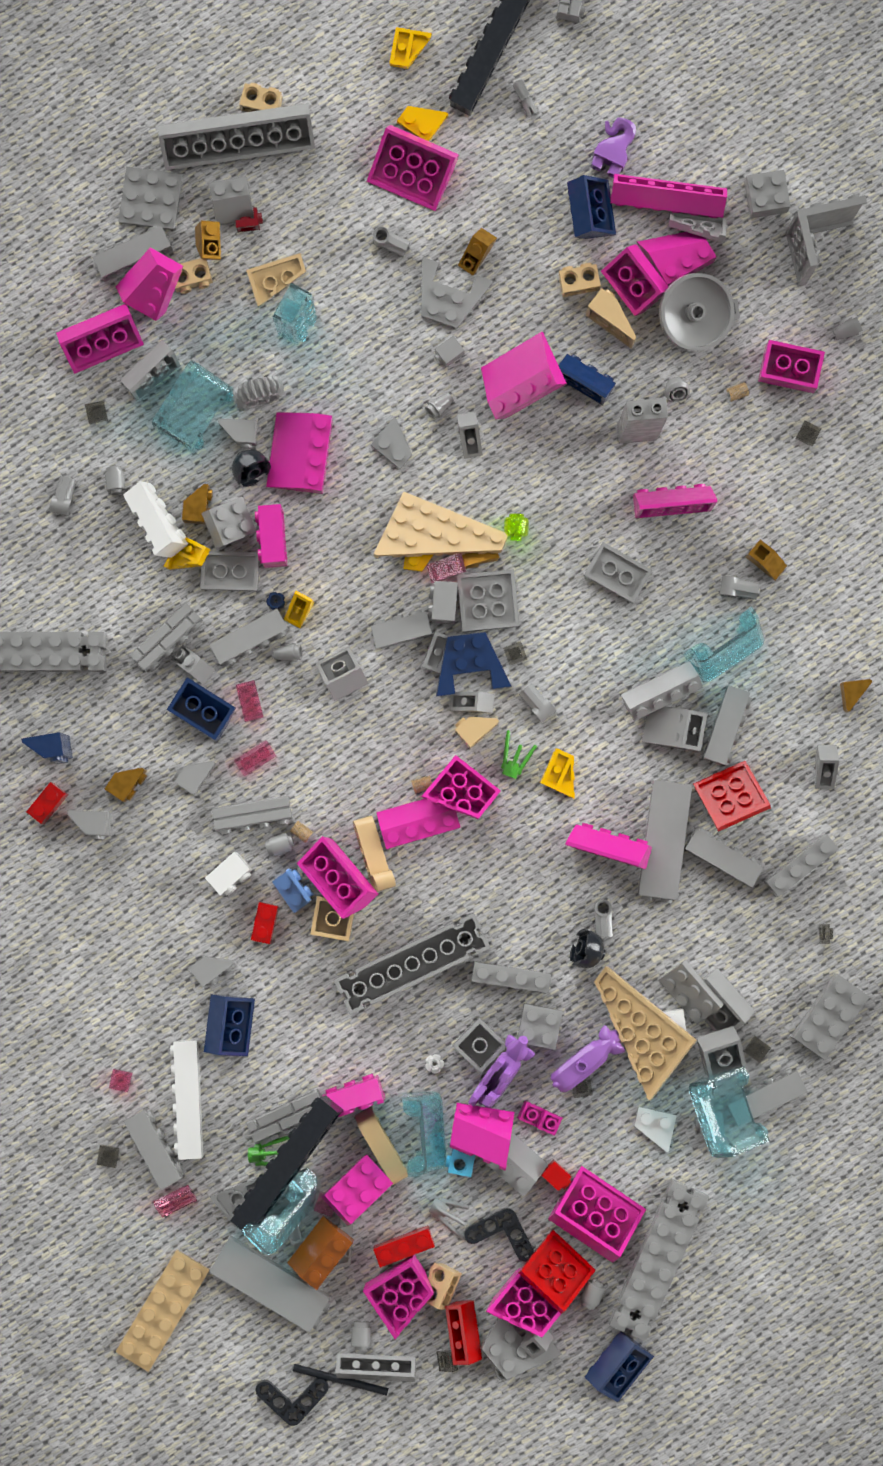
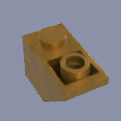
M201 220L195 226V244L201 259L221 260L220 222Z
M480 228L472 236L458 266L474 276L492 249L497 237Z
M203 484L183 501L182 521L184 523L206 524L201 513L211 509L208 508V502L212 501L213 490L210 489L208 484Z
M761 539L746 556L749 561L774 581L787 567L777 552Z
M137 768L114 773L104 789L123 802L131 801L136 794L134 790L138 784L141 785L145 781L147 770Z

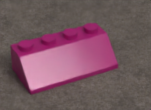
M127 304L56 332L59 344L74 374L144 345Z
M427 799L376 812L386 849L461 828L455 810Z
M583 822L582 826L575 825L566 840L565 845L574 849L645 870L652 847L647 845L648 841L637 838L635 842L629 840L630 836L621 833L618 836L611 835L612 831L600 828V831L593 829V825Z
M322 836L297 862V865L342 919L365 908L378 895V892L331 838Z

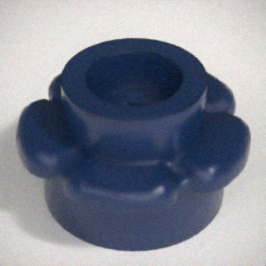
M272 592L269 594L266 603L272 610H279V608L282 609L285 605V597L282 593Z

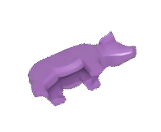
M604 1025L599 1032L598 1040H593L551 1074L552 1085L558 1088L560 1092H568L598 1069L608 1059V1054L617 1055L625 1052L624 1047L620 1043L618 1031L616 1029L610 1031Z
M512 1035L507 1036L505 1041L507 1050L501 1053L483 1077L468 1101L470 1105L474 1107L479 1102L480 1105L487 1108L493 1107L518 1073L521 1061L530 1060L535 1056V1053L527 1048L528 1039L526 1036H520L518 1039Z

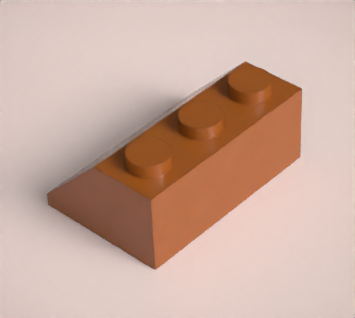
M323 1215L287 1263L301 1279L315 1290H318L353 1244L354 1239Z

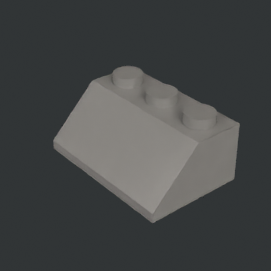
M715 968L702 978L724 1004L719 1010L704 1019L714 1032L734 1026L736 1030L744 1025L754 1014L755 1010L718 968Z
M513 1132L511 1133L506 1171L500 1169L499 1165L495 1163H486L522 1196L536 1183L548 1166L540 1156Z

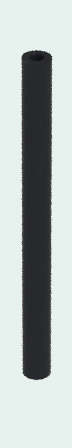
M294 1364L293 1372L322 1378L327 1381L385 1396L388 1393L389 1388L356 1379L337 1378L336 1374Z

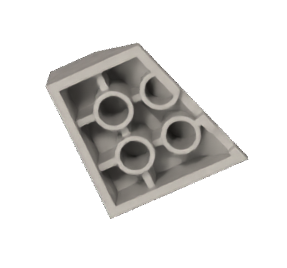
M161 340L132 369L126 371L120 381L135 400L138 401L181 365L173 350Z

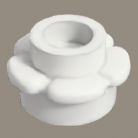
M437 1054L430 1055L425 1060V1068L434 1074L439 1073L440 1069L444 1067V1061Z

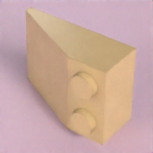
M601 288L588 305L586 316L629 348H632L636 340L633 329L615 295L611 291H605Z

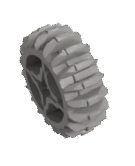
M277 376L257 378L236 387L233 391V398L235 404L240 409L256 408L281 398L285 394L284 386L280 377Z

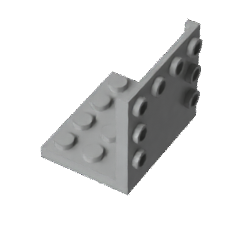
M855 194L841 201L837 198L823 205L815 203L810 205L809 208L796 211L786 230V236L798 286L807 284L818 263H820L819 254L814 249V233L853 225V219L863 204H867L865 195L859 196V194Z

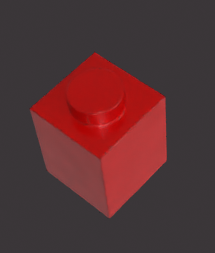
M554 1159L541 1174L558 1191L561 1188L565 1190L571 1183V1174Z

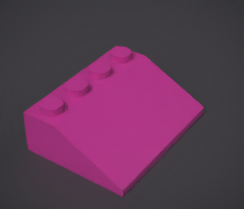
M390 125L385 128L367 182L436 211L454 171L459 154Z
M543 332L538 333L481 367L487 401L496 420L512 416L567 384Z
M276 412L270 456L271 469L268 473L266 487L323 494L333 423L332 415Z
M696 484L694 488H686V485L676 486L673 490L661 487L656 488V491L649 492L648 489H640L633 495L635 519L710 512L717 504V497L711 486H705V484Z
M581 1166L558 1200L548 1220L613 1263L621 1257L646 1209Z

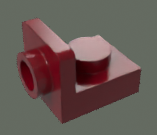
M253 207L254 218L246 216L241 217L240 220H235L238 233L260 230L263 218L262 212L258 213L257 207Z

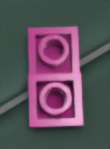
M526 1100L517 1116L519 1120L554 1136L563 1119Z

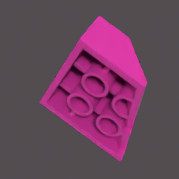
M689 232L637 241L643 254L668 286L676 279L687 274L696 273L714 263L717 257L704 237Z
M150 247L115 287L123 303L157 321L167 311L183 266Z
M455 755L421 797L478 820L501 790Z
M373 1073L363 1076V1080L355 1083V1080L344 1083L343 1088L337 1089L335 1086L326 1089V1094H323V1096L326 1095L343 1109L339 1117L355 1112L357 1107L359 1110L369 1108L375 1101H377V1104L384 1103L385 1094L378 1075L373 1076Z
M457 1103L450 1147L469 1156L476 1155L481 1157L483 1162L488 1164L490 1162L499 1165L500 1169L506 1171L515 1112Z
M415 1255L407 1257L365 1283L363 1290L395 1340L405 1326L411 1322L415 1314L421 1310L434 1294L425 1269Z
M519 1268L494 1296L486 1312L542 1338L561 1313L518 1273L521 1270Z

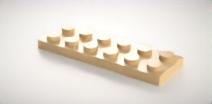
M176 1250L117 1348L116 1353L149 1372L210 1269L181 1251Z

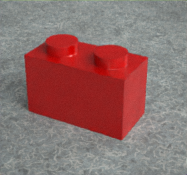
M50 782L26 813L40 824L45 825L69 794L55 783Z
M259 902L251 936L252 941L271 944L279 910L278 905Z

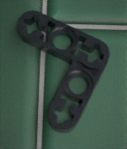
M504 1208L465 1229L464 1237L470 1244H476L504 1230L519 1260L527 1262L534 1253L533 1247L516 1213L511 1208ZM505 1212L513 1215L510 1222L504 1220L501 1222L503 1226L499 1227L496 1216H499L500 1220L504 1218ZM489 1220L494 1221L496 1224L493 1231L485 1229V1223ZM478 1225L482 1226V1230L486 1235L482 1236L480 1232L476 1235L475 1240L472 1237L468 1238L470 1230L476 1232L480 1230ZM515 1229L522 1232V1236L518 1240H514L511 1237V1232ZM526 1240L527 1243H523L526 1250L530 1249V1252H528L529 1256H521V1247L519 1245L516 1248L515 1244H520Z
M316 1378L292 1402L271 1381L264 1379L258 1382L256 1394L288 1425L295 1426L325 1396L329 1384L327 1380ZM316 1383H324V1391L319 1390L314 1396L312 1393L317 1387ZM261 1385H268V1391L271 1394L273 1393V1391L276 1392V1394L272 1396L270 1401L267 1399L270 1396L267 1392H264L263 1394L260 1392L262 1389L260 1387ZM304 1396H309L312 1399L310 1406L302 1405L301 1399ZM281 1397L285 1402L284 1406L276 1407L273 1402L274 1399ZM298 1404L301 1410L297 1414V1420H290L289 1412L294 1413L298 1409L295 1405Z

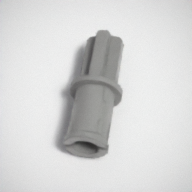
M523 80L514 82L513 87L520 99L518 102L522 104L527 117L533 116L530 109H532L534 115H537L539 111L532 100V94H529Z

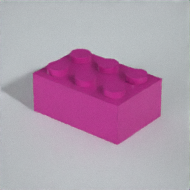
M637 244L626 247L601 270L602 274L634 316L647 311L663 296L669 287Z
M768 340L764 350L758 382L814 393L818 387L825 352Z
M281 504L258 506V511H255V522L259 526V530H256L257 542L261 545V549H258V560L265 568L286 567L288 564L283 508Z
M366 1154L321 1197L346 1225H351L393 1183Z

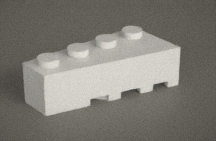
M140 481L123 496L132 513L139 517L138 525L147 532L145 536L147 542L152 543L155 547L152 549L154 555L172 558L188 545L185 540L186 536L182 530L177 528L175 518L166 511L165 503L155 494L156 489L151 483Z

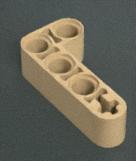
M367 816L354 820V830L371 885L377 892L395 887V878L392 871L388 868L373 817Z
M371 1106L355 1115V1119L386 1176L394 1185L410 1175Z

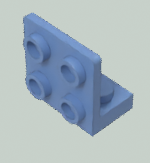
M289 868L272 883L293 913L310 903L313 900L311 896L314 894L308 885H302L300 880L303 878L299 872Z

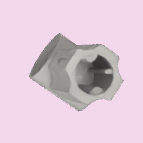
M383 226L377 227L373 232L372 239L375 246L404 257L410 241L389 232ZM378 234H384L386 236V239L380 241L376 238V236Z
M60 476L56 493L52 496L50 502V512L65 516L70 515L69 509L73 505L72 497L77 482L75 479Z
M722 576L720 596L730 595L731 598L757 599L759 583L739 580L738 577Z
M532 683L519 693L532 709L531 712L539 718L541 723L556 712L554 706L548 699H544Z
M598 900L594 905L596 933L600 937H613L612 904L608 900ZM602 902L608 905L607 912L603 914L598 911V905Z

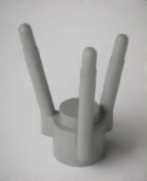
M443 1197L440 1200L435 1198L429 1210L432 1213V1217L438 1219L463 1240L464 1236L442 1217L445 1215L455 1222L466 1226L464 1221L447 1212L448 1206L445 1204L469 1209V1206L447 1200Z

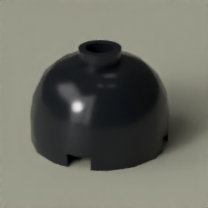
M253 449L239 452L232 463L234 479L239 485L242 484L243 487L259 482L256 478L264 473L268 475L271 469L268 459L261 452Z
M581 929L576 934L579 936L576 947L572 944L570 961L574 962L573 966L579 968H592L600 960H603L605 956L604 943L597 933Z

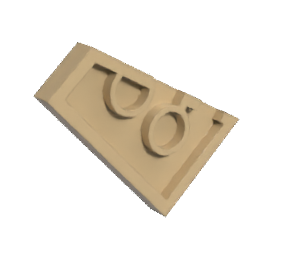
M301 253L246 270L258 307L306 273Z

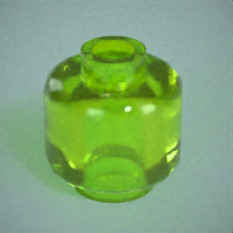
M509 514V517L504 519V532L510 537V541H522V537L528 536L529 519L524 517V514Z

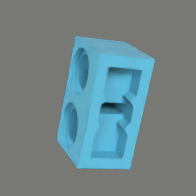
M452 1149L451 1156L447 1155L445 1167H449L448 1173L471 1177L476 1155L469 1156L456 1149ZM455 1160H464L465 1166L461 1169L454 1166Z

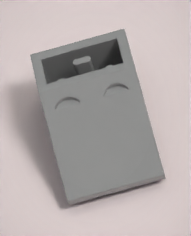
M665 706L646 715L642 742L698 753L701 751L708 713Z

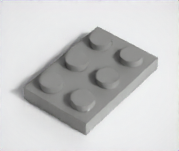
M602 542L583 576L633 604L652 570Z
M209 552L201 566V590L258 592V553Z
M686 960L659 979V982L696 1024L724 1005Z

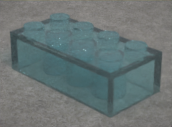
M293 283L290 284L276 309L273 320L279 336L299 345L300 341H305L308 335L306 331L309 325H314L317 316L315 315L316 310L312 294Z

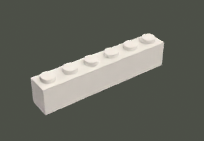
M199 1040L174 1041L173 1045L170 1046L171 1057H174V1065H171V1075L175 1077V1084H172V1096H176V1104H173V1116L177 1118V1123H174V1135H177L178 1142L174 1144L175 1155H178V1160L202 1159L203 1133Z

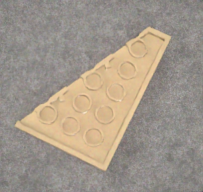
M403 491L374 552V557L393 556L394 558L400 556L418 557L430 554L442 556L443 554L501 553L509 534Z
M605 966L594 983L601 993L603 1003L606 1004L612 1023L619 1033L621 1043L625 1046L630 1063L636 1071L637 1078L647 1095L646 1098L652 1100L697 1040L612 969Z

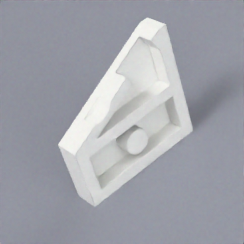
M638 1106L634 1126L664 1151L669 1152L677 1115Z

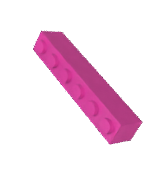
M614 174L610 203L617 206H633L638 209L651 208L655 211L667 210L673 213H689L693 216L705 215L710 218H723L727 200V188Z

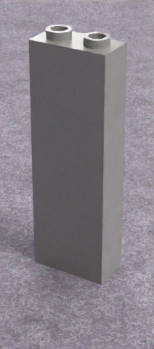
M666 398L626 401L617 424L619 444L656 441L668 418Z
M658 780L652 781L645 841H648L647 845L651 846L652 850L646 870L641 868L637 895H642L641 899L653 901V897L661 898L660 902L672 903V900H677L692 785Z
M233 1236L229 1237L209 1271L309 1333L312 1328L317 1329L322 1320L319 1318L322 1311L326 1313L332 1303L329 1301L331 1295L319 1288L315 1290L298 1275Z

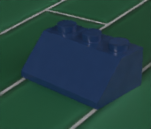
M583 175L568 181V195L575 238L591 239L616 235L612 203H610L609 180Z
M566 354L558 365L567 385L602 406L616 385L611 376L600 374L597 372L598 369L590 364L585 365L574 354L571 356Z
M187 677L166 710L218 742L227 728L236 707Z
M57 732L21 738L23 744L44 759L50 760V762L64 764L68 763V759L73 758L70 736L64 733Z
M211 994L204 1052L224 1056H248L255 998Z
M620 1331L613 1338L607 1349L601 1353L595 1364L589 1368L588 1373L584 1377L597 1391L619 1402L654 1356L629 1335Z

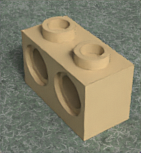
M245 83L239 103L240 110L252 112L279 108L283 99L282 92L273 87L263 88L257 83ZM250 95L257 96L255 100L248 99ZM269 99L275 100V103L272 105L266 104Z
M199 258L180 263L183 266L180 277L186 276L187 280L184 283L177 282L175 290L177 293L186 294L191 292L192 288H208L209 284L213 283L207 259ZM199 271L206 272L202 278L196 277V274Z
M584 263L577 268L567 266L559 271L558 277L562 297L600 290L601 285L597 264ZM585 274H591L593 276V280L587 281L584 279L583 276ZM567 277H571L574 279L575 282L573 284H567L565 282V279Z
M434 1263L429 1270L428 1279L433 1292L437 1291V1297L435 1299L433 1294L426 1303L437 1309L445 1310V1305L450 1304L462 1273L443 1263ZM443 1272L445 1275L444 1280L441 1279V1275Z

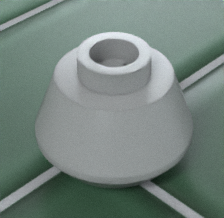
M680 377L671 378L666 383L665 397L669 401H682L690 392L689 384Z

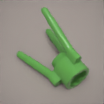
M507 730L503 763L501 765L503 769L502 774L516 779L517 775H521L523 768L537 746L533 745L519 766L517 760L522 749V745H519L513 761L509 760L507 763L510 731Z
M285 1136L264 1145L255 1144L254 1147L248 1148L249 1163H255L256 1166H266L268 1162L262 1160H265L266 1156L278 1155L277 1151H265L264 1147L289 1140L290 1138Z

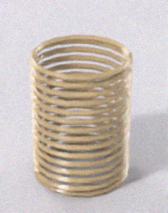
M745 382L736 385V387L732 386L726 389L727 393H730L731 402L749 396L748 387Z
M430 775L411 781L415 794L421 791L424 792L432 784Z
M299 821L290 830L292 834L305 843L310 835L313 834L308 827L303 826Z

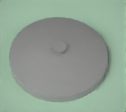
M703 273L687 274L676 279L663 294L659 308L660 323L665 335L678 347L691 351L707 350L719 344L730 331L734 320V302L728 288L716 277Z

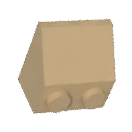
M463 717L455 724V733L471 749L499 724V720L497 718L469 717L465 719Z

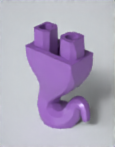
M621 117L614 121L612 127H610L609 121H605V131L608 135L614 136L619 131L624 133L601 141L593 153L591 168L596 171H600L603 164L610 166L607 175L614 178V174L623 172L627 162L626 149L636 134L635 124Z

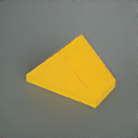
M295 591L283 620L301 628L314 605V601Z

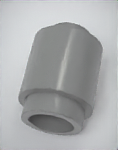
M121 466L107 467L105 472L107 492H111V495L122 494V491L126 490L124 471Z
M287 833L271 837L268 841H265L269 856H278L290 852L292 847L295 846L292 835L288 836Z
M594 1278L592 1281L588 1280L581 1296V1304L584 1307L595 1310L596 1306H599L606 1290L602 1281Z
M354 1321L351 1346H355V1350L363 1351L371 1346V1327L369 1326V1321Z

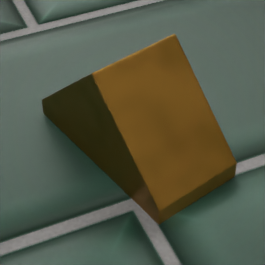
M871 679L840 683L843 710L846 713L853 708L873 682Z

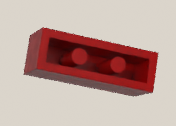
M427 1225L374 1245L373 1250L381 1268L434 1248L435 1242Z
M461 1300L445 1305L453 1365H470L482 1360L474 1300Z

